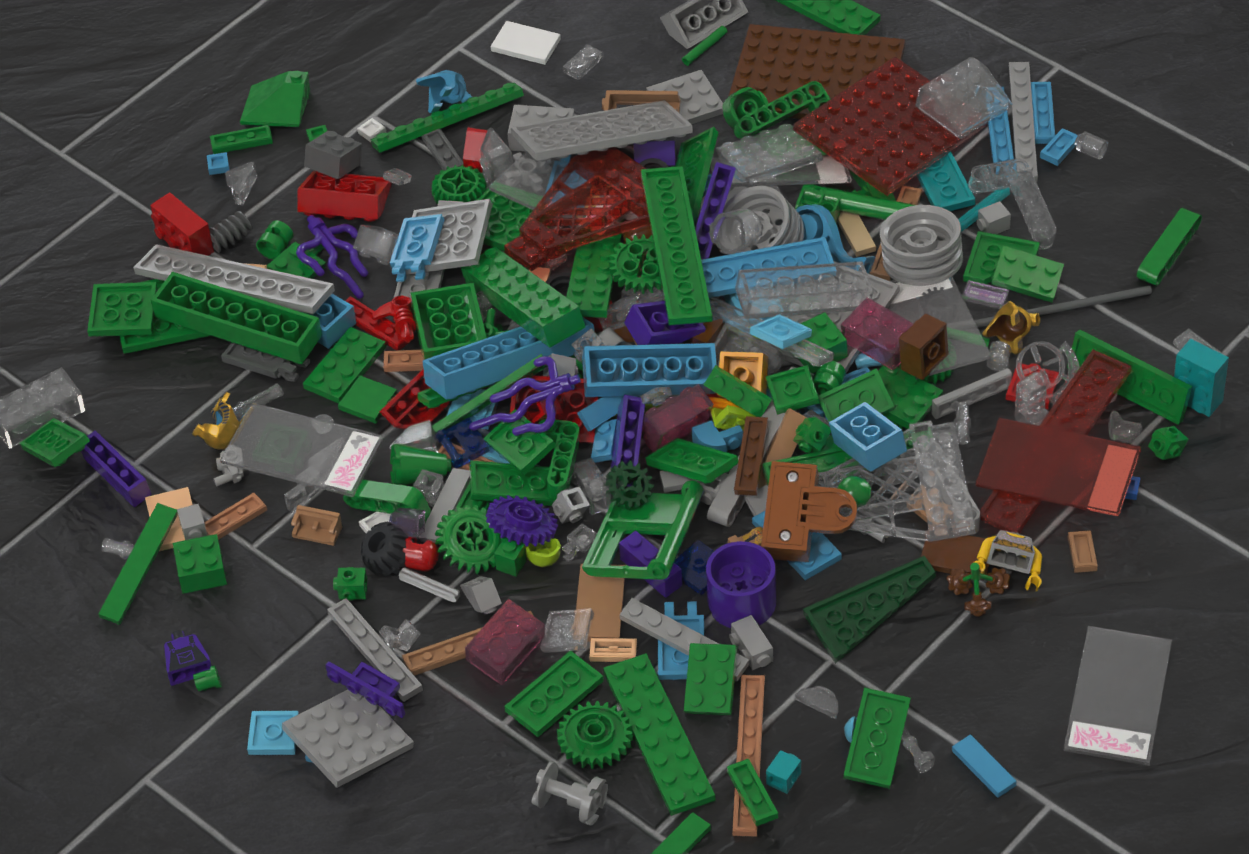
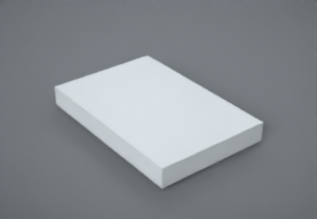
M506 21L492 43L491 51L545 65L561 40V36L558 33Z

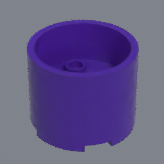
M743 541L731 542L716 549L709 557L706 565L707 600L712 617L728 628H731V623L752 615L758 625L763 624L772 616L776 607L775 563L771 554L757 544Z

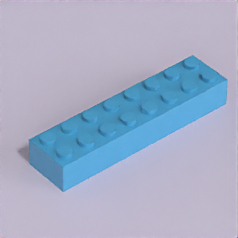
M583 317L584 329L550 348L524 328L518 327L423 360L425 384L446 400L454 399L466 392H474L478 388L493 385L495 382L504 379L540 354L549 356L553 353L569 357L577 353H583L584 346L595 345L594 324Z

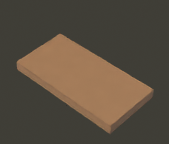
M581 564L574 641L591 642V638H620L622 622L620 620V613L623 610L625 578L590 576L583 571V564Z

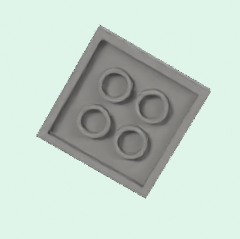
M702 70L646 87L647 91H678L681 100L680 115L690 124L723 114V102Z

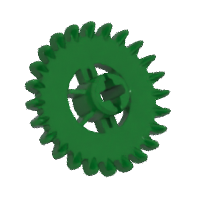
M465 504L464 509L456 506L455 511L448 510V515L442 516V522L437 524L439 530L435 532V536H440L436 539L435 544H443L439 547L438 552L446 551L443 560L451 557L450 566L457 562L458 571L463 566H466L467 574L472 567H474L476 574L479 573L481 566L484 572H487L489 564L494 568L496 566L494 553L504 538H500V533H494V528H489L490 523L486 522V508L483 507L481 510H478V506L474 505L473 509H470V506ZM465 525V531L459 530L461 526ZM484 531L486 532L488 541L483 540ZM456 534L461 538L460 544L457 541ZM479 546H486L484 549L479 551Z

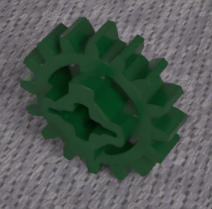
M622 461L618 464V467L614 465L610 469L611 472L606 475V478L609 480L604 483V486L609 487L606 494H612L613 496L610 501L617 500V507L625 504L626 510H629L631 506L637 509L640 504L644 505L652 495L650 490L654 487V485L648 483L652 476L645 475L647 469L640 470V463L633 466L632 461H629L626 465ZM633 482L630 487L624 488L628 483Z

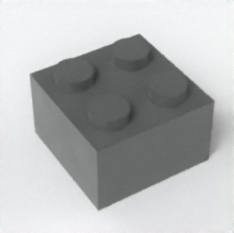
M327 131L306 144L304 166L339 179L360 165L362 143L355 141L353 138L341 136L335 131Z

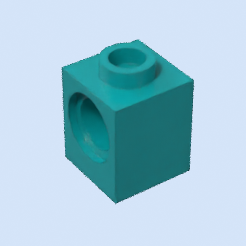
M780 750L766 770V784L787 794L801 775V760L794 754H788Z

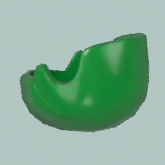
M848 476L842 479L837 487L853 496L857 508L865 506L871 499L872 488L861 477Z

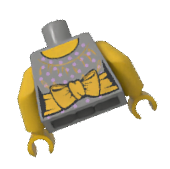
M1000 530L997 536L986 538L982 542L977 555L978 561L973 562L979 564L981 574L985 573L984 562L1027 574L1030 573L1031 576L1028 578L1025 588L1028 590L1030 584L1033 583L1036 586V592L1038 591L1042 582L1038 576L1041 572L1042 554L1033 546L1032 538L1020 535L1017 532Z

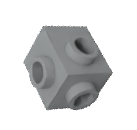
M580 486L561 491L552 504L554 513L562 524L569 521L571 523L579 521L583 518V513L590 506Z

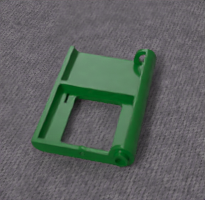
M690 480L683 484L682 494L652 493L644 505L640 504L637 509L631 506L629 510H626L625 504L617 507V500L611 502L582 565L583 571L594 577L656 580L667 578L704 494L703 486L696 481ZM636 530L639 534L665 535L656 559L651 560L647 567L611 565L619 548V542L622 541L625 534H631Z

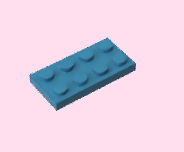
M765 511L752 518V524L755 527L764 526ZM813 532L809 562H787L804 580H807L840 561L842 554L823 533Z

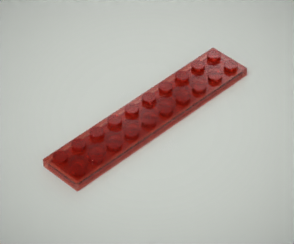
M1094 349L1091 351L981 508L980 520L1004 531L1021 532L1131 373L1130 365Z

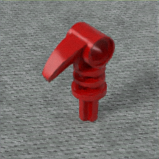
M396 296L392 301L380 306L372 314V320L374 321L387 316H393L395 330L401 335L402 340H406V343H409L410 340L414 339L413 332L416 330V322L411 309V299L408 296Z

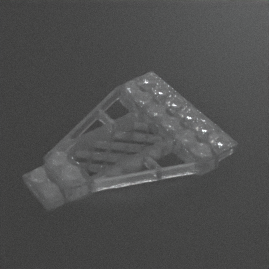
M931 420L909 424L910 428L903 431L905 441H912L915 456L890 460L871 472L852 458L829 471L818 473V487L837 488L834 485L839 484L842 479L848 476L868 479L867 482L870 486L873 483L881 486L877 492L871 490V499L865 506L857 508L858 515L856 521L848 530L930 542L976 534L954 422L933 426ZM912 471L908 478L901 474L902 472ZM890 475L886 481L879 478V476ZM917 476H919L920 484L913 481ZM896 479L903 482L899 488L891 485ZM908 486L916 489L912 495L904 492ZM886 490L894 493L890 499L882 496ZM848 507L840 510V515L843 517H848L852 514V509ZM924 510L929 529L923 531L895 527L894 515ZM889 516L891 526L859 522V520Z

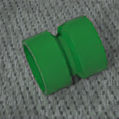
M272 221L265 230V233L258 239L256 247L263 256L274 260L293 239V231L282 221Z
M832 360L821 362L813 378L817 395L842 385L846 377V371L841 364Z

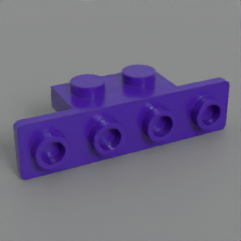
M329 661L326 663L327 676L331 681L345 685L353 694L359 693L369 703L373 705L378 704L392 716L397 715L400 718L405 716L404 705L392 698L400 689L399 682L364 662H361L352 674Z

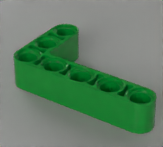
M812 81L740 118L734 128V134L740 140L749 139L805 109L809 110L816 124L831 139L839 136L844 129L845 123L821 83ZM809 90L814 91L816 93V96H812L809 93ZM792 99L798 100L800 105L794 104ZM819 107L824 108L827 113H822ZM775 108H780L783 113H778ZM758 116L763 117L766 122H761ZM830 124L834 125L837 130H832ZM741 125L747 126L749 131L743 130Z

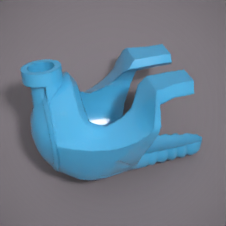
M444 70L416 79L417 85L429 86V113L439 111L442 106L440 102L442 101L451 104L459 101L464 103L472 97L466 91V84L462 75L451 70Z

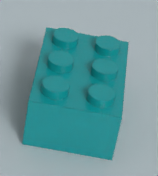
M1191 338L1176 355L1174 377L1192 386L1187 406L1198 413L1210 417L1223 401L1229 357Z

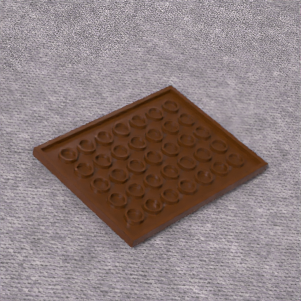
M749 24L729 96L742 88L750 87L762 92L767 98L768 103L809 82L817 81L824 87L844 123L874 126L876 124L885 127L891 97H893L905 49V39ZM809 90V93L812 96H816V93L814 91ZM792 99L794 104L800 105L798 100ZM819 107L822 113H827L824 108ZM775 108L778 113H783L780 108ZM808 109L789 117L814 120Z

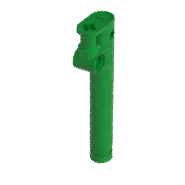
M804 183L795 209L804 205H821L830 211L835 222H837L841 211L886 220L894 212L915 205Z

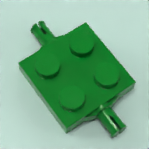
M297 242L292 243L267 265V269L310 279L317 276L310 266L298 259L296 249L300 244ZM320 244L311 250H306L305 254L315 259L324 270L326 262L316 256L324 250L323 246Z

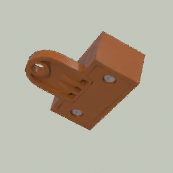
M771 462L761 547L766 549L775 560L809 562L813 532L826 534L843 533L850 529L856 521L858 515L857 504L853 496L842 489L818 487L819 474L817 465ZM848 507L852 509V514L848 517H843L840 515V510Z

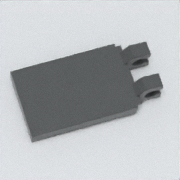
M233 342L221 356L222 361L269 377L280 378L282 376L285 380L296 382L299 378V374L295 373L297 367L291 364L292 361ZM306 358L302 364H295L306 368L310 363V359Z

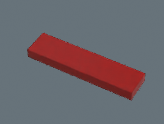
M351 296L345 300L354 306L356 326L372 336L385 341L388 346L396 351H400L408 344L396 332L395 323L385 317L374 321L372 320L374 310Z

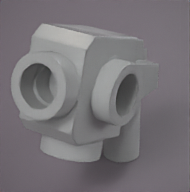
M233 446L227 447L225 451L220 453V458H216L218 471H223V475L213 478L216 486L232 480L234 483H237L244 476L243 471H245L242 450Z

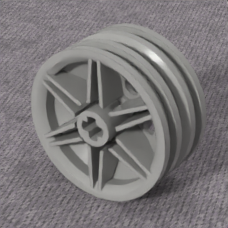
M753 186L740 191L725 204L716 237L721 248L730 255L803 241L804 223L797 210L780 192L768 186Z
M933 205L910 206L891 214L881 226L880 239L883 267L892 279L907 285L926 286L945 281L960 269L963 262L961 226L957 217L950 211Z

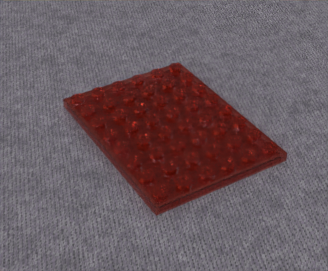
M893 57L794 123L793 130L888 196L985 128L988 119L897 57Z

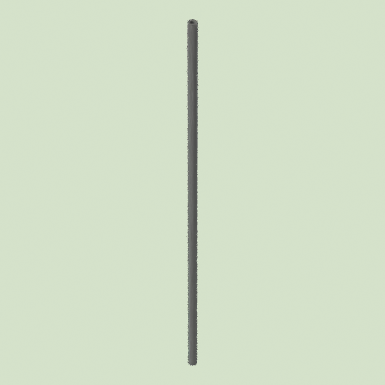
M1145 286L1028 309L1026 311L1028 313H1039L1041 316L1152 294L1151 286ZM995 316L947 325V329L960 332L986 327ZM901 335L867 341L861 351L868 350L875 345L877 347L899 344ZM781 358L769 360L768 369L793 365L795 363Z

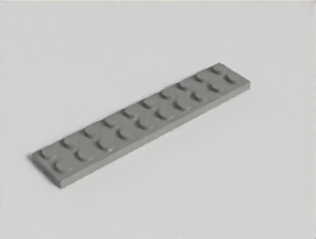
M157 244L134 266V271L137 275L165 281L171 272H175L308 314H314L335 291L333 283Z

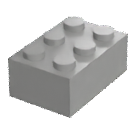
M514 105L508 129L509 150L526 151L511 135V127L574 116V109Z

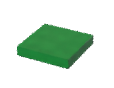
M808 365L765 376L777 415L786 413L789 408L797 410L820 403Z
M359 376L338 404V408L341 411L376 424L382 416L379 411L397 394V389Z

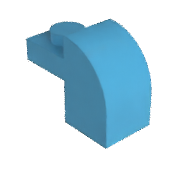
M712 420L692 427L693 443L723 452L736 449L742 444L743 430L740 425L721 432L717 430Z

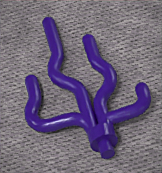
M314 215L307 218L309 222L308 229L315 238L297 247L296 255L298 259L310 266L318 276H323L325 272L319 263L305 254L306 250L313 249L322 244L330 255L328 259L330 272L341 278L358 299H362L364 293L347 272L336 266L338 253L334 248L335 246L348 251L353 266L362 277H366L368 270L359 260L357 249L352 244L334 237L335 234L347 232L354 239H358L360 233L349 224H340L327 228L321 218H315Z
M548 356L539 357L534 360L533 364L536 367L548 366L549 381L539 382L529 377L522 378L516 381L509 389L491 395L490 402L496 403L508 399L526 386L541 392L525 398L516 412L512 414L497 413L470 423L469 428L475 431L497 422H516L524 416L532 404L546 399L547 419L544 423H527L512 430L515 436L527 432H545L553 426L556 420L554 407L556 397L564 392L574 390V385L581 382L578 374L571 376L569 373L558 377L555 361Z

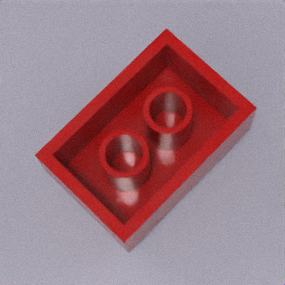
M169 192L150 205L152 211L151 218L155 225L154 232L159 239H164L170 248L207 256L214 253L208 223Z

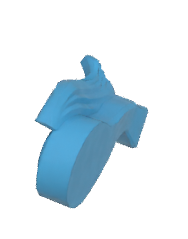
M816 204L804 205L796 209L804 223L803 241L825 237L833 261L870 274L876 257L853 258L849 256L843 248L837 224L829 210Z

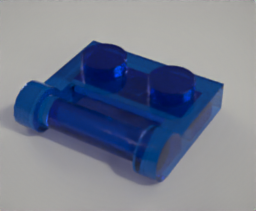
M469 417L447 430L442 429L435 434L437 441L442 443L451 457V463L455 468H460L471 460L473 461L490 451L478 430L473 431L469 428L470 423H472ZM455 437L465 453L459 454L450 439Z

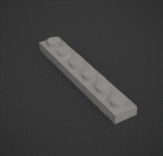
M347 598L327 609L331 619L376 670L400 683V689L396 694L403 702L423 691L422 684Z
M631 598L620 613V620L688 656L690 643L719 644L634 598ZM738 653L735 681L739 680L749 665V659Z

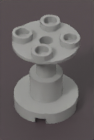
M549 762L545 770L540 769L536 777V783L539 784L537 791H535L532 797L533 805L539 808L544 807L553 794L567 799V805L580 809L579 820L581 823L591 826L597 821L599 815L595 813L598 808L603 809L608 791V784H605V779L594 777L588 786L574 782L571 786L557 781L558 764L556 762Z

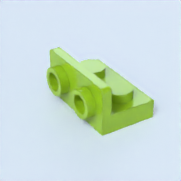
M727 405L724 409L714 407L711 410L714 426L725 430L740 425L744 431L746 416L756 417L742 408Z

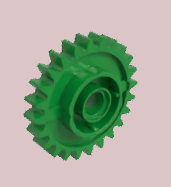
M589 701L586 707L578 704L577 711L570 709V715L564 714V721L559 722L560 729H557V739L561 753L566 754V759L573 758L574 765L581 762L582 768L590 764L591 769H594L595 765L599 764L602 769L606 762L612 766V759L620 761V754L627 755L626 748H631L633 733L632 724H629V717H624L623 710L617 712L616 705L609 708L608 702L603 706H600L599 701H596L594 706Z

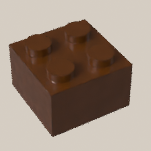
M925 313L906 332L901 334L899 338L901 370L923 380L949 355L947 323Z

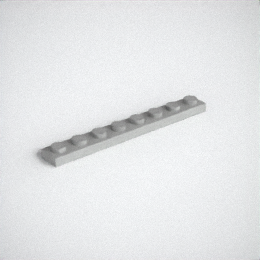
M1009 62L1016 182H1037L1029 62Z

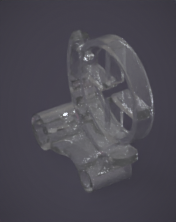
M1034 342L1023 348L1017 357L1016 370L1020 380L1031 389L1041 390L1042 396H1038V400L1049 399L1056 408V415L1059 418L1071 416L1075 411V406L1091 404L1105 406L1111 404L1117 398L1115 387L1109 384L1087 392L1080 390L1079 362L1067 342H1064L1059 349L1048 342ZM1036 346L1047 347L1056 354V358L1042 364L1045 367L1059 361V374L1053 383L1050 382L1044 368L1040 370V374L1045 386L1035 385L1024 376L1039 368L1038 365L1022 370V358L1029 348L1036 363L1042 361ZM1063 352H1065L1066 357H1067V360H1068V374H1067V375L1064 374V372H1065V360H1064V357H1063V355H1062ZM1061 379L1065 380L1060 389L1047 395L1046 389L1054 387ZM1104 392H1106V393H1107V397H1105V398L1103 399V397H1102L1101 394H1103Z

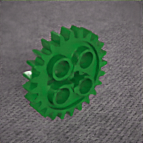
M642 234L641 239L634 235L633 241L626 238V244L619 242V248H613L614 254H610L609 269L610 275L613 276V281H618L619 287L625 285V291L633 288L634 294L638 290L645 294L647 289L653 293V288L655 287L661 290V280L652 235L649 239H646L644 234Z

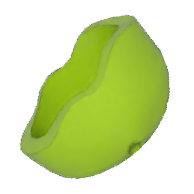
M551 538L550 542L545 541L544 545L538 543L537 546L529 543L528 546L525 545L527 558L532 564L539 567L553 565L560 556L561 544L556 538Z

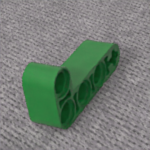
M546 419L541 420L539 424L544 423ZM555 420L553 426L544 432L557 445L553 448L554 452L547 477L548 496L552 500H556L557 495L561 491L569 490L579 449V426L571 421Z
M357 479L352 490H347L343 496L344 502L352 508L400 515L403 519L416 522L415 532L422 530L431 513V509L422 492L411 486Z

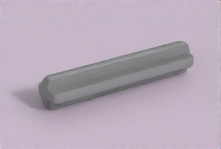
M402 568L399 572V579L448 601L455 603L460 597L459 590L410 569Z

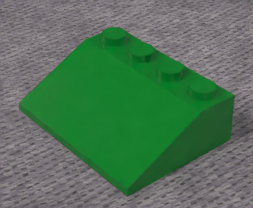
M474 283L411 292L412 311L423 360L487 338Z

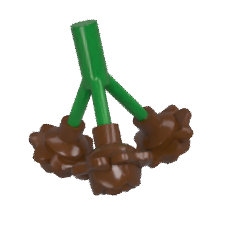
M978 563L970 565L971 574L965 573L963 568L951 570L950 575L946 579L949 583L948 589L950 591L954 590L955 595L967 594L969 588L972 587L970 580L974 581L973 599L965 602L964 609L969 610L971 615H985L986 610L991 609V601L982 598V593L979 592L980 579L987 580L986 587L990 588L991 594H1003L1004 589L1009 588L1008 581L1010 575L1006 574V569L993 568L992 573L987 575L980 573Z

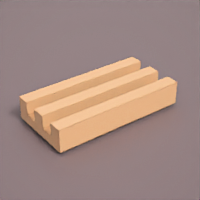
M591 638L590 662H622L637 655V639Z

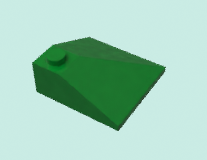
M287 71L252 85L240 119V125L300 127L310 94L308 72Z

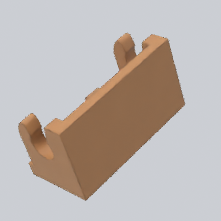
M298 505L291 522V526H294L292 537L334 546L342 529L340 513Z

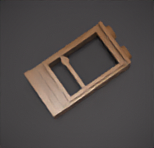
M606 90V97L602 99V110L616 109L617 105H639L665 100L680 114L681 100L678 91Z

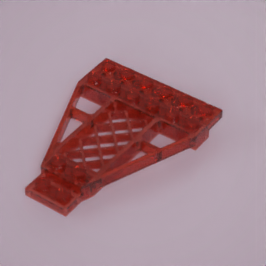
M610 147L606 151L593 150L584 155L578 154L570 160L520 227V236L504 245L505 252L533 271L547 261L559 258L572 248L650 225L641 179V169L646 168L616 147ZM573 171L587 180V182L575 189H571L564 184ZM558 191L565 194V196L548 206ZM595 195H604V197L593 198ZM592 205H603V207L592 208ZM578 206H588V208H578ZM629 211L638 216V218L621 223L616 220ZM587 215V218H576V216ZM562 216H573V218H562ZM546 226H557V228L549 229ZM561 226H571V228H561Z

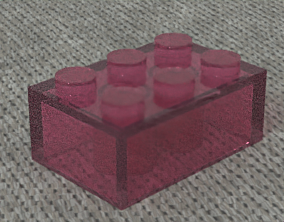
M867 297L841 323V333L847 339L848 345L894 370L901 363L899 338L914 323Z
M699 384L692 388L689 386L679 396L675 398L670 397L660 407H653L645 413L641 437L651 451L655 452L676 438L681 439L691 433L692 427L706 423L714 404Z
M508 599L465 647L466 660L500 685H503L545 637V624Z

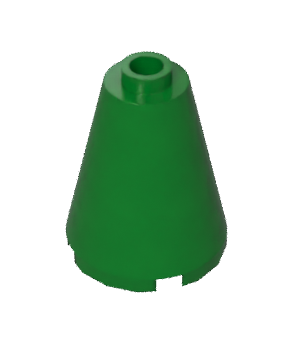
M399 443L391 446V484L406 486L444 477L447 475V472L451 471V460L447 459L446 454Z

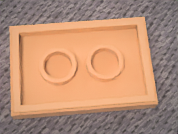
M188 487L145 497L149 516H151L157 503L174 509L193 505ZM178 516L159 551L171 549L174 542L185 540Z

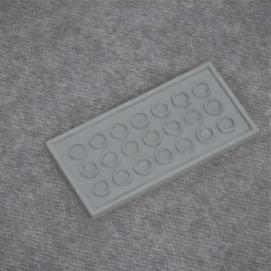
M665 100L511 127V135L539 162H545L549 158L554 157L567 158L569 155L576 153L584 155L593 150L606 151L610 147L624 148L628 144L633 143L645 144L650 140L663 141L667 137H684L686 134L693 133L692 124Z

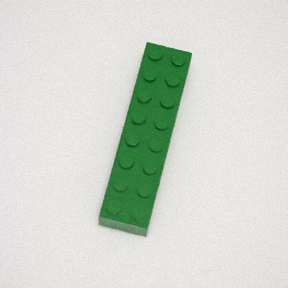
M497 247L487 249L481 254L478 265L461 267L466 284L474 283L476 294L549 348L585 328L578 305Z
M171 272L151 299L155 318L299 364L305 361L322 336L318 317L175 272Z

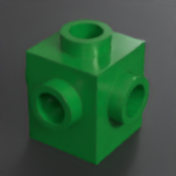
M817 417L805 418L803 423L797 427L796 436L793 441L799 445V449L806 453L819 452L827 445V438L831 430L829 426Z
M1169 426L1155 430L1148 447L1158 458L1165 460L1179 457L1189 439L1175 426Z
M338 568V576L333 579V589L338 592L339 600L345 598L347 600L366 599L368 584L366 568Z

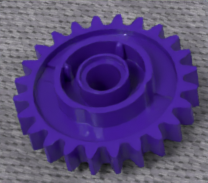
M507 495L506 499L501 496L499 500L494 499L486 513V522L490 523L489 528H494V533H500V538L507 537L508 542L516 541L517 545L521 542L526 546L529 543L537 546L538 543L544 545L545 541L550 542L551 538H554L558 524H556L557 519L554 518L555 514L549 513V508H542V503L536 504L535 500L528 501L527 497L520 499L517 495L515 498Z

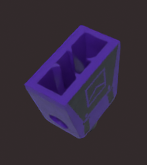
M178 630L172 633V641L164 644L166 669L171 686L194 679L193 674L210 669V658L196 635L185 636L184 631Z

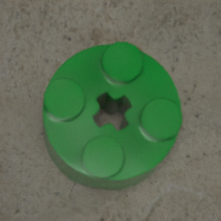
M750 87L734 92L722 105L725 121L734 130L740 118L768 104L767 98L762 92ZM758 116V119L761 122L765 121L763 117ZM741 125L743 130L749 131L747 126Z

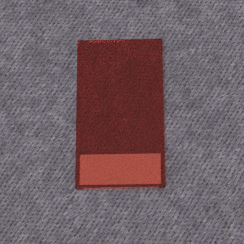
M999 418L976 480V486L1119 517L1139 454L1141 453V447Z

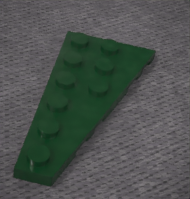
M922 556L803 608V614L836 664L936 577L935 570L927 558Z

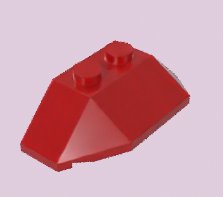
M422 369L379 412L395 428L421 432L449 405V401L440 404L436 408H428L418 401L417 393L431 388L425 384L424 369Z

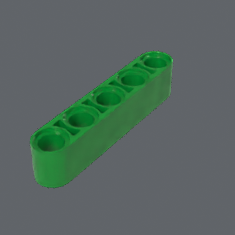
M1181 208L1139 266L1137 278L1158 286L1199 228L1202 215Z

